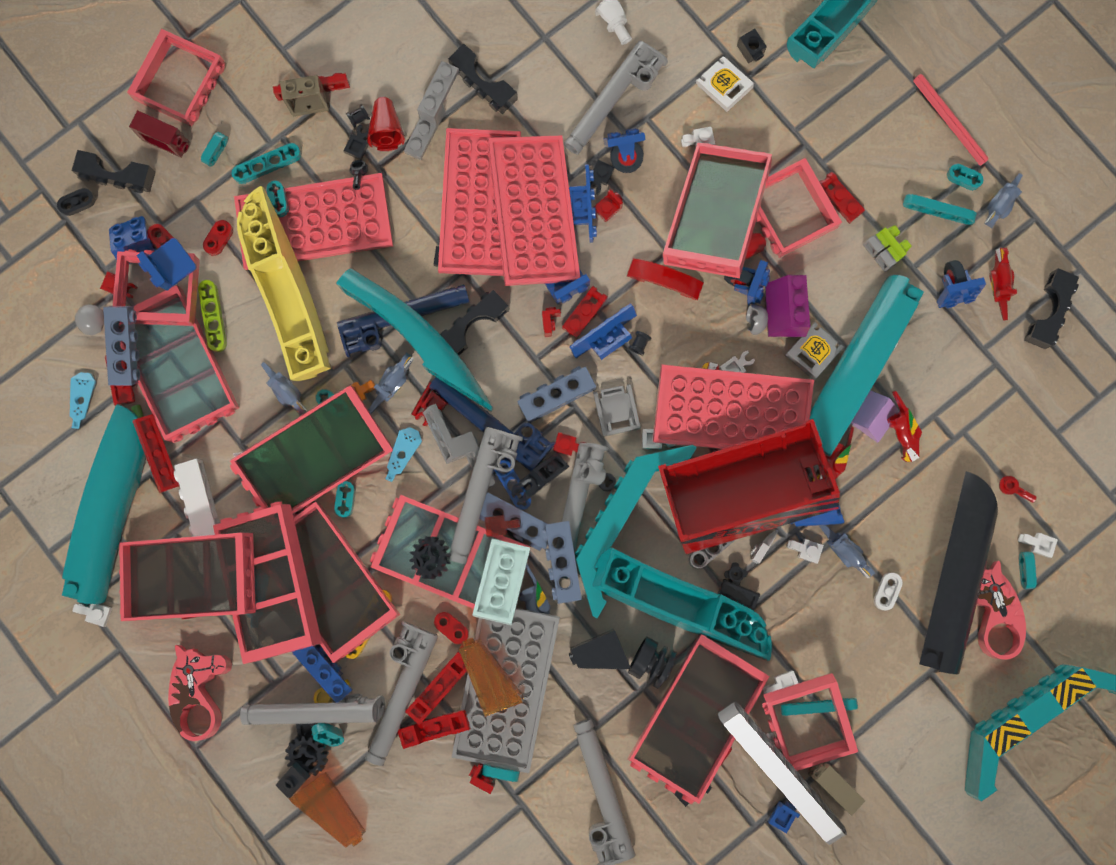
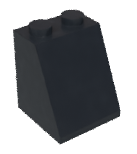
M614 629L570 647L571 652L568 654L572 664H577L578 668H631Z

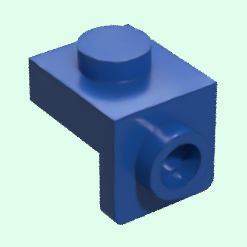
M779 801L768 823L787 834L796 817L799 818L800 814L792 803L786 801L784 804Z

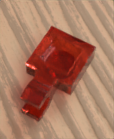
M505 515L484 518L487 537L507 535L506 529L520 527V519L505 521Z

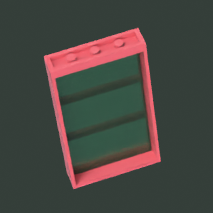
M697 143L663 251L664 265L740 278L770 173L772 154L711 145L709 143Z
M350 384L230 460V467L236 475L239 474L242 478L241 483L245 490L251 491L253 494L252 500L257 507L261 506L266 509L271 507L270 504L282 502V504H290L294 514L392 452L393 447ZM278 513L265 517L267 522H272L274 526L280 522Z

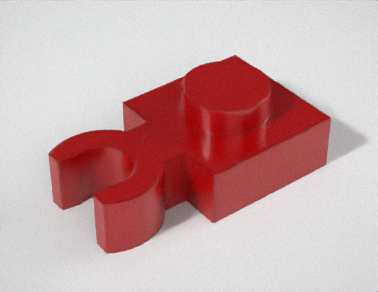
M107 271L100 289L114 294L115 274ZM127 283L126 297L132 299L134 296L129 294L128 291L130 288L137 289L138 287L132 283Z
M432 391L421 407L425 411L429 406L436 404L437 408L442 412L448 403L437 395L436 392ZM419 412L415 419L419 420L424 416L423 412ZM426 418L425 422L422 424L423 426H428Z
M558 432L553 451L572 456L573 451L578 452L579 444L575 443L576 437Z

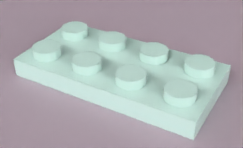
M496 539L491 540L472 616L512 625L530 547Z

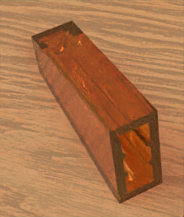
M469 638L463 641L459 651L485 717L523 703V694L481 639L474 640V638Z
M327 772L289 798L296 807L344 847H348L350 844L354 847L363 840L362 836L366 832Z

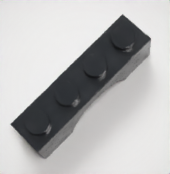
M464 43L448 58L450 65L459 68L458 74L463 78V82L468 87L472 86L482 100L485 98L495 112L499 111L503 115L518 100L517 92L506 81L486 82L476 74L478 65L477 55Z
M77 150L71 170L82 181L89 182L90 179L100 185L113 184L116 188H131L132 191L137 193H143V191L150 193L156 173L149 165L130 162L121 171L109 172L104 169L103 160L95 153Z
M1059 268L1050 273L1044 291L1047 292L1052 300V312L1047 319L1036 320L1030 324L1024 341L1043 349H1047L1057 343L1059 339L1058 331L1066 320L1064 318L1065 313L1072 305V295L1076 293L1079 284H1077L1079 276Z
M494 290L490 293L486 292L480 298L481 301L477 305L473 304L467 309L465 316L462 318L458 317L452 323L453 326L449 330L445 329L440 333L459 356L468 348L466 333L473 323L479 320H490L496 323L510 310L509 306Z

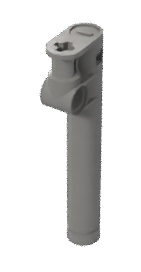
M638 41L564 142V146L573 154L579 155L630 83L642 91L649 90L660 68L667 65V58L645 42ZM647 77L649 80L643 81L640 78Z
M489 427L485 428L450 547L451 551L449 553L451 556L447 558L448 560L466 565L493 470L509 472L514 468L518 443L523 440V437ZM508 458L511 461V466L508 469L502 468L500 465L501 459Z
M579 443L562 522L569 521L574 552L589 485L602 484L606 476L602 461L604 452L608 451V447L603 445ZM558 537L556 548L560 549L563 547L564 541ZM564 557L556 559V566L558 568H564L567 565V560Z
M402 621L403 629L400 636L396 638L394 645L390 649L391 659L404 665V668L369 747L370 750L365 757V760L378 766L384 765L386 756L405 716V711L408 709L438 638L437 635ZM397 647H401L404 650L402 658L395 655Z
M350 694L338 703L243 705L240 711V720L243 725L377 722L385 712V698L383 695H379L376 699H368L367 697H362L361 694Z
M592 719L575 723L573 727L577 733L576 736L603 817V822L590 827L589 841L593 851L596 852L599 861L597 865H615L635 857V852ZM595 831H601L603 837L597 840L592 837V834Z

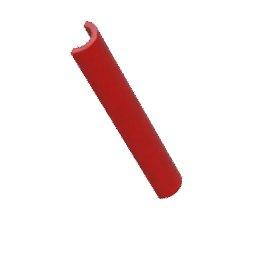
M431 382L428 383L411 415L416 416L420 411L422 403L431 391L429 388Z

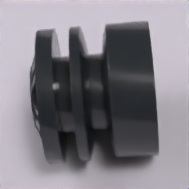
M646 636L631 662V668L628 669V673L638 679L645 672L648 673L646 683L650 684L655 677L653 687L659 689L673 669L677 652L671 650L666 657L668 647L664 646L660 652H657L658 642Z

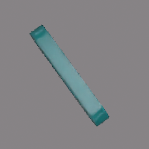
M290 143L235 166L231 174L237 183L246 184L300 160L302 153L296 144ZM292 149L295 151L294 156L290 155V150ZM281 153L285 154L286 160H284V157L281 155ZM279 156L280 161L277 164H272L271 158ZM257 163L263 164V168L259 172L253 169ZM240 171L244 173L243 178L239 177Z
M914 194L905 195L903 202L905 208L962 224H974L977 215L973 210Z
M843 698L846 711L858 709L857 698ZM832 700L780 705L781 715L783 716L835 712Z

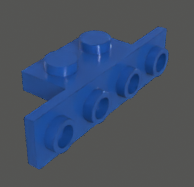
M589 164L585 165L586 186L569 187L573 224H589L590 243H593V237H597L596 226L592 225V219L596 218L595 207H591V200H595L594 188L590 189V181H594L593 170H589Z
M630 303L626 307L621 308L612 317L607 318L602 324L590 330L588 334L576 340L570 346L573 356L577 359L592 348L602 360L632 339L631 334L623 325L637 316L634 306Z
M299 631L292 639L305 635ZM314 645L292 651L294 656L336 703L344 699L352 691L350 686L341 677L343 673L341 672L342 667L338 662L333 663L321 646Z

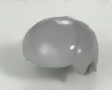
M91 304L80 307L75 315V323L78 329L85 335L100 333L104 324L103 310Z
M755 304L749 305L746 314V321L751 324V327H748L747 330L752 335L760 334L768 324L767 310Z

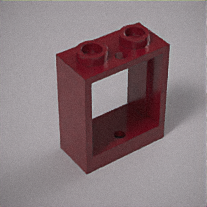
M137 110L129 128L142 141L182 158L189 148V140L177 127Z

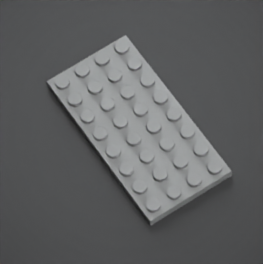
M516 608L512 625L482 618L478 619L461 710L466 711L471 729L456 734L452 758L525 773L530 772L560 619L559 616Z

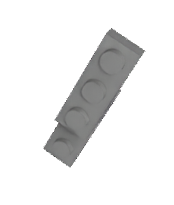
M441 61L417 109L420 119L404 149L405 154L422 160L445 114L443 103L459 73V68Z
M436 404L429 406L423 414L446 464L466 457L473 471L479 447L472 431L451 438L450 429L444 423L441 410L437 408ZM493 473L488 489L496 484Z

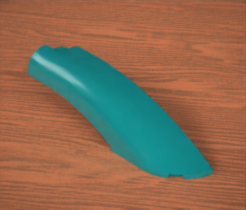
M824 0L788 38L787 49L789 54L797 63L803 60L815 69L850 34L878 0Z
M352 268L343 273L336 283L342 292L374 311L391 324L417 351L424 361L422 365L428 373L492 412L493 407L471 371L447 341L422 316L395 295Z
M891 275L886 278L811 409L809 420H814L824 453L828 456H831L870 392L924 291L908 283L910 279L905 276Z
M118 404L115 406L83 491L62 579H65L62 596L77 599V602L84 604H101L106 602L118 545L133 498L140 485L145 461V453L132 421L137 419L138 416L128 408Z
M614 548L606 550L598 559L595 568L598 570L592 586L605 592V595L697 635L702 634L717 643L770 661L772 653L771 636L767 633L765 621L755 611L721 594H716L661 572Z

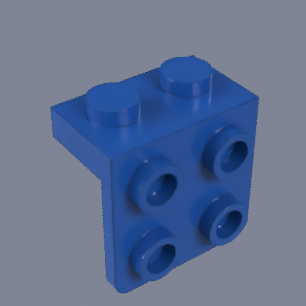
M143 216L132 218L129 221L115 224L109 228L110 249L116 260L118 251L125 252L129 251V249L137 252L144 250L156 251L148 237L146 219Z
M175 238L170 239L150 255L144 251L136 255L140 260L139 266L151 275L150 281L157 288L161 287L165 290L172 288L197 268L194 261Z
M580 268V278L573 282L545 283L557 305L561 302L566 303L572 299L573 295L583 293L589 288L590 279L587 274L583 275Z

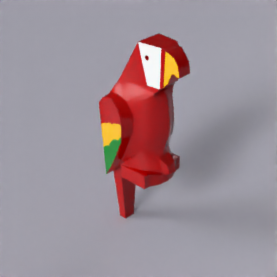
M1007 247L996 250L995 266L989 275L994 300L999 303L1003 321L1008 320L1007 301H1010L1011 296L1017 294V289L1013 288L1015 276L1009 264V251Z
M893 391V396L900 411L889 417L887 421L890 423L889 427L895 429L896 437L903 447V457L901 459L905 462H913L919 458V441L922 431L897 391Z
M852 426L846 445L843 446V444L838 443L831 456L826 455L835 479L846 469L854 431ZM818 475L817 479H823L822 475Z

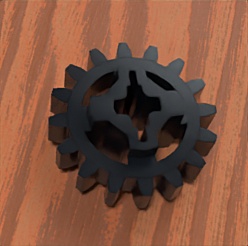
M425 536V539H418L419 544L413 545L415 551H410L413 558L409 561L414 562V565L411 567L412 570H417L416 575L422 576L423 579L442 577L441 571L447 572L448 569L445 566L446 564H451L447 560V557H450L451 554L446 552L449 546H443L445 541L439 540V537Z
M307 733L302 737L297 735L285 749V752L288 753L285 759L290 760L287 767H291L297 762L310 776L311 774L316 776L319 771L322 772L325 768L324 765L328 762L326 757L329 752L324 751L327 745H321L320 742L315 741L313 735L310 738ZM301 745V747L297 751H295L296 747Z

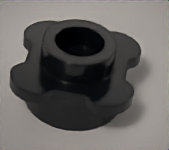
M736 562L732 563L731 568L724 573L725 578H729L738 585L748 575L747 571L739 567V564Z

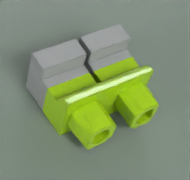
M896 225L888 229L885 227L879 233L867 239L863 244L873 258L878 255L874 260L884 272L900 261L912 247L906 239L901 243L897 242L895 237L900 234V230Z

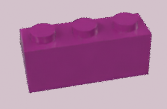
M786 275L768 282V285L765 286L768 337H806L810 329L807 275Z

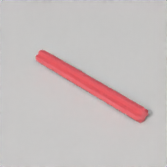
M918 75L913 80L916 86L979 165L986 163L989 158L924 75Z

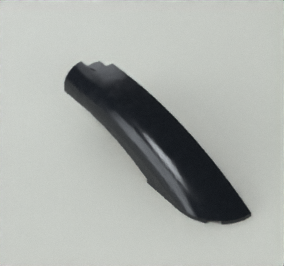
M965 472L919 662L920 665L938 669L939 672L956 675L960 674L998 515V504L993 490L982 478L971 472Z

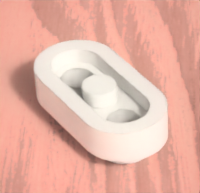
M887 573L882 577L874 596V604L878 609L887 611L895 605L902 587V579L898 574ZM889 579L893 580L892 586L888 585ZM882 597L886 598L885 604H882L880 601Z

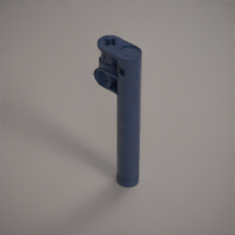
M465 284L456 288L453 287L404 303L420 316H425L459 306L462 303L466 304L470 301ZM374 311L338 321L337 326L346 356L351 357V353L358 351L378 350L382 345L379 329L391 326V324ZM370 337H377L374 344H368Z
M436 377L429 386L431 390L437 392V395L483 433L485 428L489 427L523 437V440L518 443L516 460L530 472L542 462L556 444L554 441H548L542 436L543 433L530 423L522 424L513 433L481 405ZM524 428H532L533 433L530 437L523 435Z

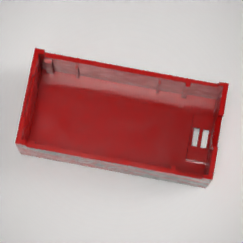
M813 419L805 421V424L670 466H666V464L658 466L679 538L686 554L839 509L840 492L832 469L829 467ZM818 465L823 479H817L813 466ZM810 467L815 481L810 482L806 468Z

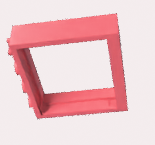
M161 29L127 93L133 100L192 127L194 122L198 120L202 107L206 105L211 90L216 87L217 79L223 73L226 63L220 55ZM171 45L212 63L185 115L144 97Z
M806 158L769 176L765 189L799 173L828 225L784 248L760 206L756 222L759 221L763 236L769 239L772 252L777 254L779 258L837 229L842 223ZM761 181L747 187L743 195L754 196L757 194ZM745 202L747 206L750 205L753 211L755 204Z
M131 249L125 252H117L113 306L126 305L129 263H139L140 260L136 255L140 252ZM144 250L149 255L154 252L152 250ZM188 253L197 268L189 274L186 314L136 312L137 320L135 324L194 326L200 260L194 253Z
M832 673L763 694L765 702L762 703L765 714H769L771 720H768V725L771 732L775 731L776 737L773 738L775 746L781 750L784 757L797 771L858 752L839 686ZM828 688L844 740L789 757L773 705Z

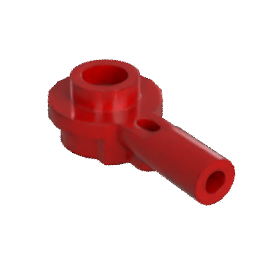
M1005 476L999 482L1001 492L1006 495L1016 493L1032 503L1037 498V496L1019 487V482L1013 476Z

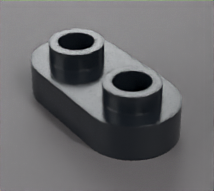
M81 188L59 198L57 209L62 214L71 216L92 207L95 204L96 197L89 189Z

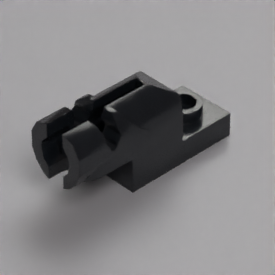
M557 452L511 488V492L514 495L522 487L525 489L531 485V488L517 500L520 503H524L570 466Z

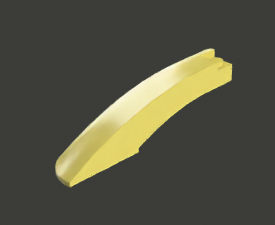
M260 186L246 197L243 209L238 213V235L248 270L251 271L275 327L290 380L302 381L317 377V374L331 369L326 354L329 350L297 258L264 187Z

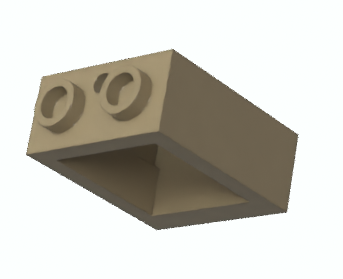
M318 75L280 81L282 99L293 117L329 111L327 93Z
M826 762L809 768L810 772L808 775L851 816L865 802Z

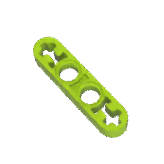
M203 280L199 283L198 292L207 345L214 352H222L227 346L218 289L212 281ZM207 285H209L212 288L209 289V295L214 298H209L208 293L204 291V289L207 288ZM210 302L216 305L215 310L212 312L206 310V306ZM213 320H217L219 323L218 328L215 330L209 328V324ZM211 334H216L217 339L221 341L218 347L213 345L216 342V338Z

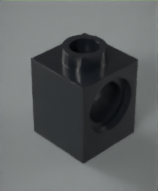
M756 29L739 37L737 47L748 64L752 61L757 62L764 57L767 46ZM749 46H755L756 49L753 50Z

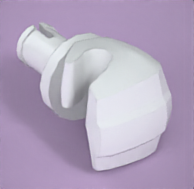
M603 0L595 9V15H600L608 23V32H615L621 45L627 44L631 41L632 37L624 26L627 18L618 0Z

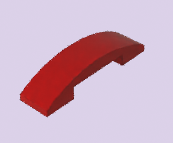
M634 258L627 277L665 287L698 301L704 282L678 270Z
M457 652L427 688L408 707L405 713L420 725L469 670L470 662L460 652Z
M460 710L425 720L420 725L415 723L398 730V735L402 748L405 749L426 741L470 730L471 727L466 711Z

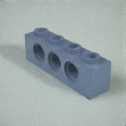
M134 306L103 307L108 385L132 386L137 384L140 379V370L137 369L139 351L136 349L138 332L135 330L137 314L134 311ZM120 321L125 325L124 331L119 328ZM121 341L126 344L125 350L120 347ZM122 360L127 363V369L121 366Z
M580 366L570 371V375L566 377L561 375L553 380L554 383L548 386L543 384L537 388L536 392L532 394L528 392L520 396V400L517 402L527 422L531 423L596 390V385L586 366L583 368ZM570 381H576L578 383V387L576 389H570L568 387V383ZM554 389L561 391L562 394L559 398L551 396V392ZM542 398L545 402L543 406L537 407L534 405V400Z
M487 492L479 519L488 524L490 521L496 523V528L505 533L507 530L513 532V537L522 542L524 539L532 542L530 546L539 551L542 548H547L548 541H544L542 529H546L545 525L547 523ZM498 508L504 511V516L501 519H496L493 515L494 511ZM515 517L521 520V525L518 528H512L510 525L511 520ZM532 526L538 529L536 537H529L527 534L528 529Z
M569 521L546 524V529H542L543 539L548 541L549 549H545L547 561L551 560L552 568H549L548 571L550 580H554L555 588H551L553 600H557L558 604L582 600ZM556 537H560L564 541V545L560 549L555 548L552 544L553 539ZM558 557H564L567 560V565L564 568L556 566V559ZM563 576L568 577L570 580V585L567 588H562L559 585V579Z

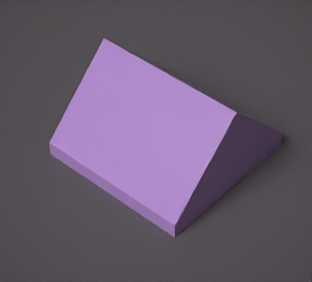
M870 390L851 424L878 443L889 429L890 423H888L887 419L899 413V410L889 397Z

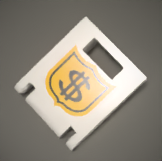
M723 56L701 76V79L698 78L696 80V84L726 112L754 87V83ZM739 85L741 91L732 99L727 95Z

